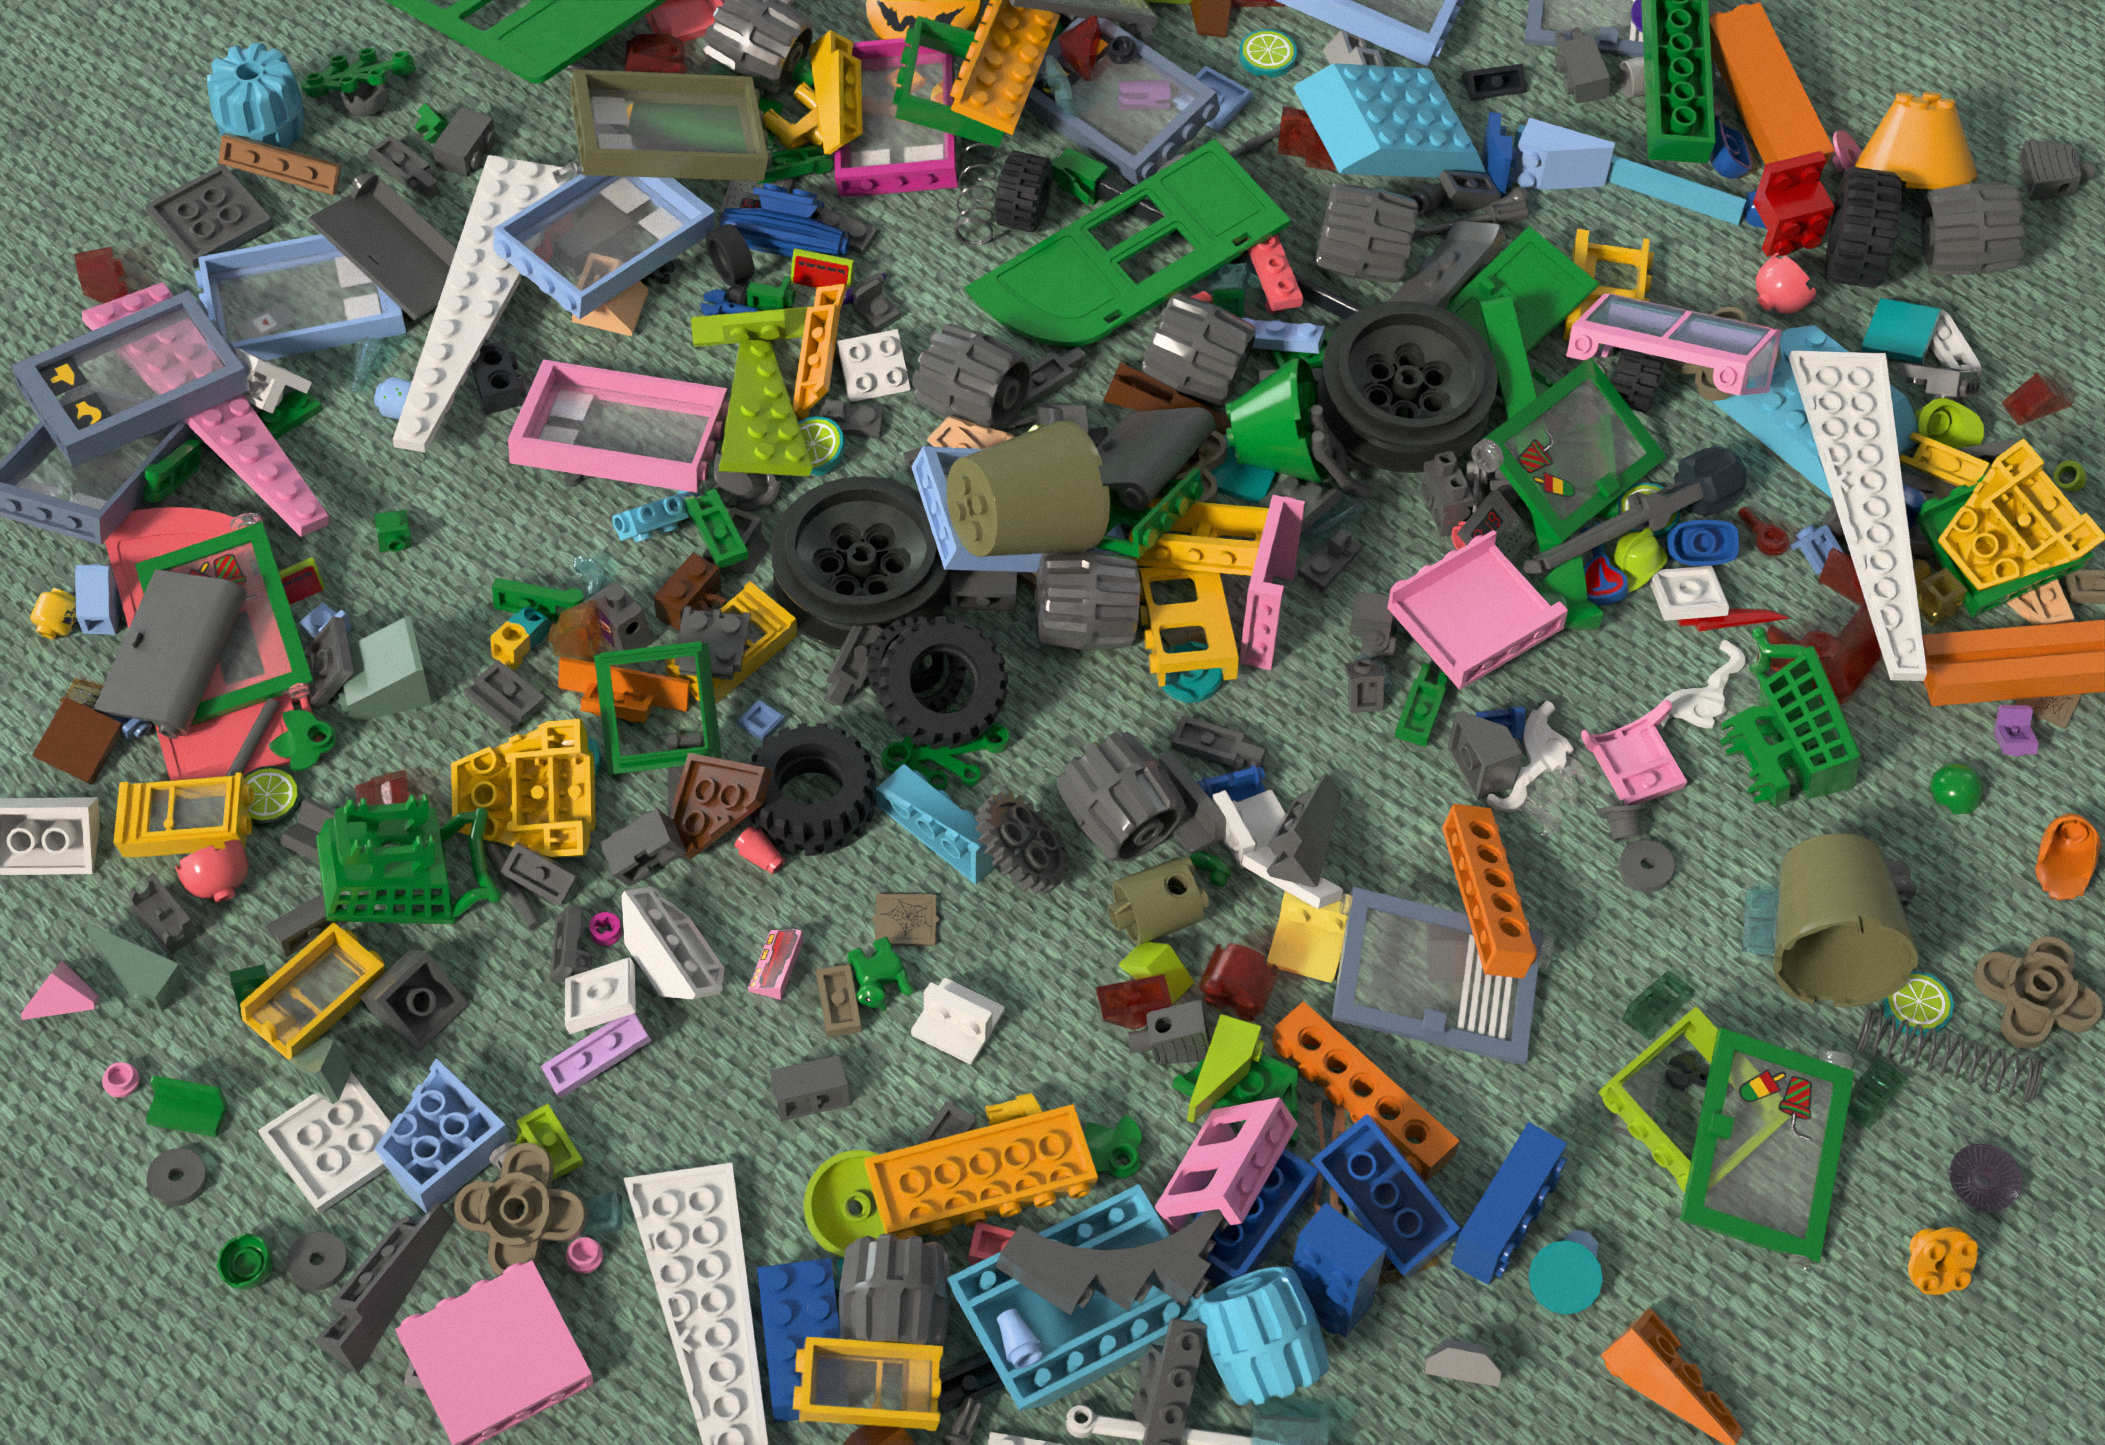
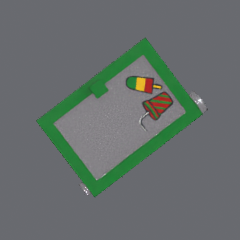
M1592 357L1585 360L1472 448L1474 463L1485 472H1493L1499 468L1556 545L1563 542L1666 458V455L1606 377L1608 375L1607 365L1600 360L1594 361Z
M245 513L233 518L229 523L230 533L135 564L143 593H145L155 569L225 579L242 586L247 591L245 600L191 726L267 701L268 698L273 699L288 693L291 699H301L310 693L309 686L315 685L262 518L257 513Z
M1720 1028L1716 1035L1679 1221L1789 1256L1788 1265L1792 1267L1809 1269L1810 1264L1816 1265L1820 1263L1855 1072L1853 1071L1854 1058L1842 1052L1823 1051L1819 1054V1058L1815 1059Z

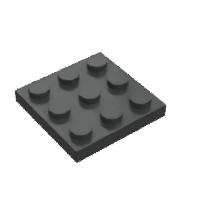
M220 165L145 205L147 214L194 269L199 267L198 257L227 252L273 227L272 218L225 165Z

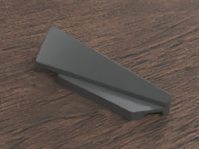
M1327 773L1319 778L1312 791L1306 794L1301 793L1292 801L1267 844L1275 856L1278 855L1266 871L1270 877L1310 887L1318 886L1341 800L1340 791Z
M441 1203L433 1204L424 1217L415 1221L409 1215L397 1220L330 1302L336 1312L341 1314L314 1341L320 1348L352 1371L360 1373L453 1221Z

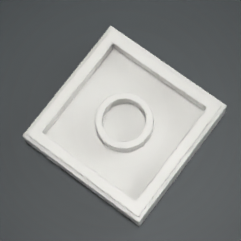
M1713 566L1659 570L1649 580L1664 621L1728 616L1729 605Z
M630 957L565 979V1027L569 1034L636 1013L635 965Z

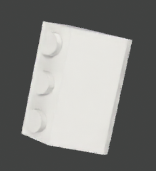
M98 797L0 798V875L93 874L100 831Z

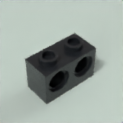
M504 341L481 346L479 357L470 367L486 415L523 406L521 394L526 393L522 375L516 376L514 370H518L514 352L507 351Z

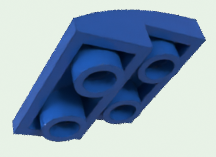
M1489 112L1482 149V161L1486 173L1490 176L1501 194L1500 198H1503L1506 187H1512L1513 170H1510V167H1516L1517 149H1512L1513 137L1506 136V126H1501V113Z

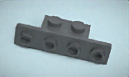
M1176 1318L1170 1319L1164 1346L1149 1344L1148 1353L1142 1358L1140 1366L1142 1380L1139 1392L1135 1393L1132 1401L1133 1417L1145 1427L1142 1445H1181L1207 1326L1202 1322Z

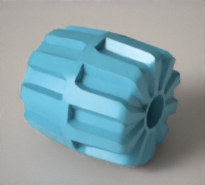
M252 43L245 50L239 45L230 47L227 57L224 59L216 57L212 61L213 74L207 75L210 109L221 137L227 132L291 150L290 145L295 140H300L303 134L304 114L301 91L286 56L278 49L268 51L266 45L262 43Z
M1274 1266L1243 1274L1217 1286L1199 1300L1197 1311L1200 1322L1207 1326L1205 1339L1209 1353L1230 1396L1237 1405L1243 1406L1254 1402L1255 1405L1265 1404L1273 1396H1278L1281 1399L1288 1397L1294 1393L1296 1387L1307 1388L1318 1381L1320 1376L1328 1372L1330 1361L1318 1318L1296 1272L1292 1268Z

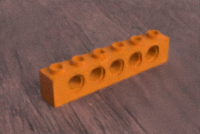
M1453 804L1442 830L1484 974L1524 979L1530 966L1536 961L1537 948L1532 942L1529 922L1525 919L1521 907V896L1517 894L1514 874L1510 870L1506 858V848L1502 845L1499 836V825L1495 823L1491 808Z
M1304 1001L1274 1026L1272 1043L1275 1051L1282 1058H1290L1297 1064L1301 1075L1306 1080L1318 1083L1324 1089V1093L1330 1102L1338 1106L1341 1104L1350 1112V1117L1354 1123L1366 1114L1373 1117L1426 1182L1456 1155L1460 1140ZM1312 1044L1316 1046L1318 1049L1309 1050L1306 1049L1303 1045ZM1337 1067L1340 1068L1343 1072L1334 1073L1330 1071L1329 1068ZM1363 1090L1367 1092L1369 1096L1362 1097L1357 1095L1354 1091ZM1381 1114H1391L1395 1119L1386 1120L1381 1117ZM1415 1137L1418 1138L1422 1143L1413 1144L1409 1142L1406 1138Z

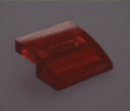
M1283 106L1277 154L1306 158L1305 167L1334 171L1335 164L1307 112Z

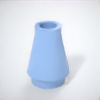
M1010 1309L1001 1313L997 1317V1321L1000 1326L1007 1361L1013 1363L1017 1369L1035 1364L1042 1357L1040 1350L1042 1347L1041 1342L1020 1317L1017 1309Z

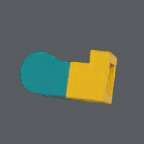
M529 606L524 607L490 636L492 657L500 660L507 667L515 671L523 662V657L549 633L552 624L551 619Z

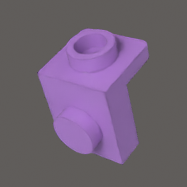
M2001 705L1998 707L1994 734L2003 754L2016 757L2023 756L2024 754L2037 755L2039 742L2030 727L2033 714L2031 706Z

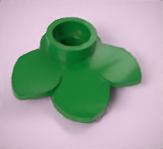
M290 710L283 712V720L288 731L276 737L268 746L277 756L286 759L291 758V770H305L315 765L321 754L327 753L334 748L337 742V734L330 724L317 721L311 712ZM319 736L326 737L322 742H314Z
M1125 1115L1117 1123L1114 1130L1092 1122L1086 1124L1085 1140L1096 1173L1109 1172L1112 1176L1121 1179L1135 1175L1140 1168L1141 1159L1137 1150L1142 1142L1141 1131L1136 1122L1130 1116ZM1126 1158L1129 1164L1121 1166L1116 1163V1160Z

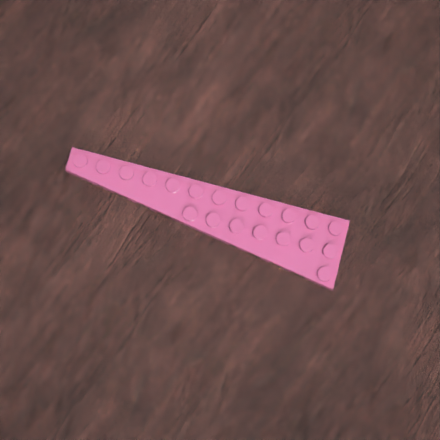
M162 282L82 311V321L93 331L171 298L173 295L165 283ZM190 319L113 351L158 396L223 368V365L213 351L208 349L206 341ZM243 394L183 419L299 536L302 537L328 526L329 515Z

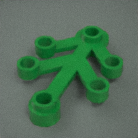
M365 48L358 52L359 60L349 66L347 56L345 55L331 57L329 59L331 67L322 73L315 72L306 75L305 80L300 85L301 89L306 92V96L311 98L326 95L330 90L349 93L359 88L358 82L370 83L371 85L386 83L388 81L386 70L392 69L394 75L403 76L413 73L416 70L413 56L409 55L408 51L395 52L392 54V60L368 66L375 63L378 58L374 48Z
M957 709L951 710V711H949L948 713H953V712H956V711H958V710H957ZM994 723L985 733L983 732V736H979L975 741L969 744L967 742L963 743L959 748L949 749V747H941L940 750L930 749V745L914 749L916 744L911 742L912 738L906 736L902 742H893L883 750L881 764L891 774L905 764L912 771L917 770L922 773L928 783L936 790L945 791L948 786L947 775L942 771L933 772L918 763L930 760L958 775L964 785L972 787L980 782V769L975 765H967L952 756L981 750H988L991 753L1003 752L1009 745V731L1004 725ZM996 738L1000 739L1002 742L992 743L990 741ZM895 757H901L903 761L895 762L892 761V759ZM972 772L977 776L969 779L965 777V774ZM934 779H941L944 781L940 785H935L932 783Z

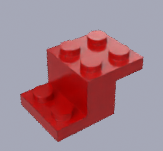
M1822 151L1765 165L1753 204L1768 230L1762 246L1766 257L1773 256L1775 253H1779V256H1785L1793 250L1801 248L1813 249L1822 243L1835 207L1820 181V176L1826 162Z

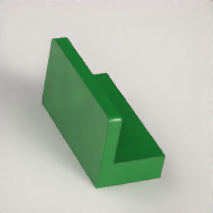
M155 1075L151 1077L150 1085L155 1095L145 1119L148 1125L211 1137L218 1136L228 1108L221 1088Z

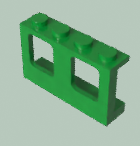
M1193 468L1181 481L1171 478L1158 493L1166 496L1154 508L1146 507L1140 511L1131 510L1122 503L1117 489H1109L1110 514L1108 526L1103 539L1095 548L1140 559L1201 499L1204 486L1201 482L1200 469ZM1124 523L1135 526L1132 529L1133 542L1106 535L1117 524Z

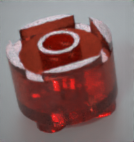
M1228 943L1226 949H1221V944H1217L1199 982V987L1205 994L1203 1001L1218 1009H1222L1225 1004L1237 1009L1236 1014L1239 1017L1248 1021H1255L1256 1016L1264 1012L1280 971L1274 963L1270 969L1263 963L1265 956L1250 948Z

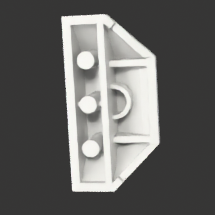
M653 887L625 890L622 894L624 944L658 995L696 999L720 994L723 987L722 982L725 968L690 917L670 901L659 897V892Z

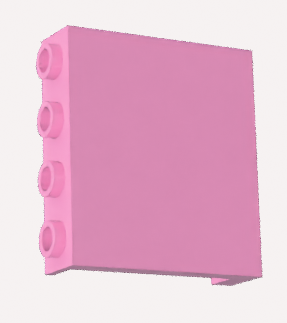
M1272 495L1248 588L1239 664L1268 670L1272 669L1284 586L1272 584L1274 576L1294 580L1305 501L1296 500L1292 497Z
M1495 530L1484 536H1476L1467 546L1458 551H1450L1439 562L1432 566H1424L1416 575L1407 580L1398 581L1390 589L1387 606L1389 611L1459 690L1564 629L1568 610L1560 601L1550 606L1495 546L1497 536Z
M532 1260L525 1264L518 1262L505 1269L503 1275L491 1281L485 1279L475 1283L469 1289V1292L457 1298L451 1296L443 1299L435 1306V1309L424 1315L414 1314L402 1321L400 1327L395 1329L401 1346L403 1345L448 1435L451 1445H478L594 1385L592 1373Z

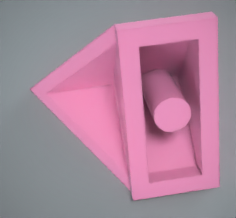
M61 961L21 1012L22 1020L93 1010L99 1004V996L73 970Z

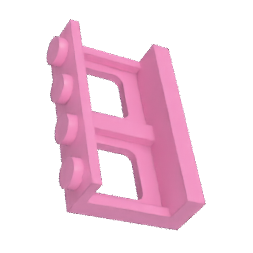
M1280 1097L1212 1110L1155 1206V1209L1173 1234L1182 1229L1191 1213L1219 1209L1230 1225L1242 1224L1298 1125ZM1246 1120L1235 1138L1236 1135L1228 1123Z

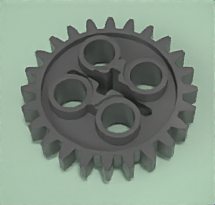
M999 792L996 796L993 794L977 809L979 814L975 816V820L979 824L975 827V830L983 834L978 841L986 844L987 849L984 853L993 856L992 865H1000L1002 868L1001 875L1006 876L1009 874L1013 885L1020 882L1024 891L1031 888L1034 894H1037L1039 891L1046 894L1049 890L1052 891L1063 882L1062 880L1068 876L1066 871L1070 866L1065 861L1069 859V855L1062 851L1066 844L1058 841L1057 837L1060 835V832L1053 831L1050 828L1053 822L1043 819L1042 810L1034 811L1031 801L1026 805L1021 795L1015 799L1011 792L1006 795Z

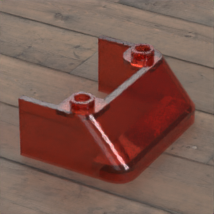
M1832 548L1818 582L1861 606L1837 638L1824 631L1813 630L1808 632L1799 641L1773 625L1768 628L1766 634L1771 644L1802 645L1806 648L1814 646L1839 704H1844L1852 698L1883 655L1853 560L1846 554ZM1772 658L1771 668L1778 672L1795 659ZM1813 678V685H1812V687H1813V689L1815 690V689H1817L1818 687H1817V685H1816V683H1815V681H1814V678Z

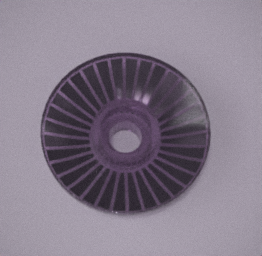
M1989 1144L1969 1145L1962 1148L1951 1161L1949 1167L1951 1186L1957 1196L1973 1208L1983 1211L2002 1210L2010 1206L2020 1194L2022 1188L2020 1169L2014 1159L1998 1147ZM1976 1179H1985L1988 1182V1186L1981 1185Z

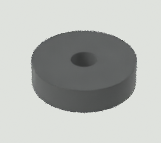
M1638 840L1630 843L1623 850L1619 860V873L1624 882L1641 892H1656L1666 887L1671 881L1675 869L1674 858L1670 851L1662 844L1652 840ZM1648 863L1652 868L1645 869L1641 864Z
M184 1148L170 1149L158 1155L150 1164L146 1175L147 1185L152 1196L158 1202L168 1206H182L195 1200L205 1189L208 1178L207 1170L201 1157L195 1152ZM174 1174H183V1177L180 1180H171Z
M324 1231L311 1232L300 1237L292 1245L287 1256V1267L292 1279L300 1287L312 1291L325 1290L338 1283L346 1273L348 1254L343 1242L334 1234ZM316 1257L324 1258V1261L319 1265L311 1264L312 1260Z

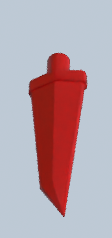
M1729 608L1728 616L1680 619L1677 621L1679 626H1695L1699 632L1788 619L1789 617L1771 610Z

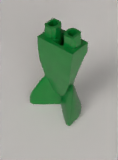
M1581 556L1574 557L1558 565L1535 588L1550 606L1560 601L1566 607L1568 613L1564 625L1565 629L1594 631L1600 627L1604 615L1600 608L1588 601Z

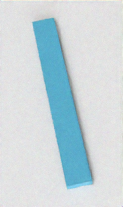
M1519 125L1513 149H1518L1525 125ZM1615 155L1612 156L1607 182L1739 225L1746 199Z

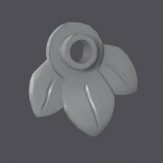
M1476 458V461H1468L1467 484L1468 487H1473V513L1488 496L1485 490L1486 484H1488L1489 467L1488 465H1483L1482 458Z

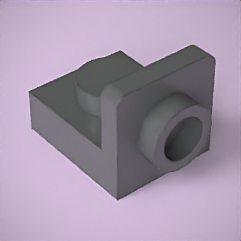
M878 279L862 285L854 292V311L876 333L901 319V312L882 294V283Z
M1359 659L1352 663H1346L1348 705L1351 714L1384 710V675L1378 661Z

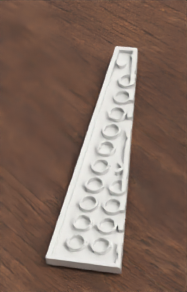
M488 155L393 437L395 448L426 452L444 420L445 413L449 411L454 402L456 391L460 385L464 384L471 364L476 362L480 355L481 346L485 339H489L521 281L522 275L518 272L517 268L507 260L500 258L493 250L494 227L578 176L576 169ZM547 229L527 240L523 245L534 253L535 249L539 248L543 242V235Z
M1791 351L1789 361L1890 680L1924 681L1927 670L1886 353Z
M726 1163L624 1178L625 1187L703 1445H768L733 1164Z

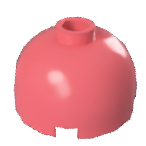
M1775 253L1758 270L1755 278L1756 290L1759 295L1757 300L1767 311L1772 309L1777 313L1787 315L1797 313L1816 298V290L1814 287L1809 290L1806 282L1810 280L1809 277L1794 261L1787 256L1780 260L1778 258L1779 253Z
M225 841V849H215L211 845L180 860L181 866L176 865L175 869L184 888L195 897L201 899L214 898L216 903L227 901L236 896L234 890L243 884L248 875L249 866L241 841Z

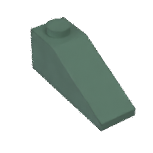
M89 924L85 930L92 945L129 994L132 1003L144 1011H149L152 1008L162 1013L185 980L180 965Z
M326 1036L289 1059L306 1089L331 1104L339 1101L352 1071L347 1063V1060L351 1057L344 1045L339 1040L334 1042V1040Z

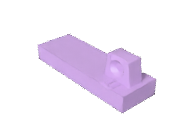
M634 1013L612 1020L541 1065V1068L555 1093L562 1097L652 1040L638 1016Z

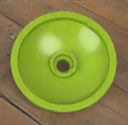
M851 1150L832 1156L814 1172L805 1190L803 1209L810 1233L821 1247L844 1259L847 1246L854 1243L856 1239L866 1236L877 1239L885 1232L864 1165L865 1158L880 1155L875 1152ZM851 1202H856L860 1205V1214L854 1215L850 1213L848 1207Z

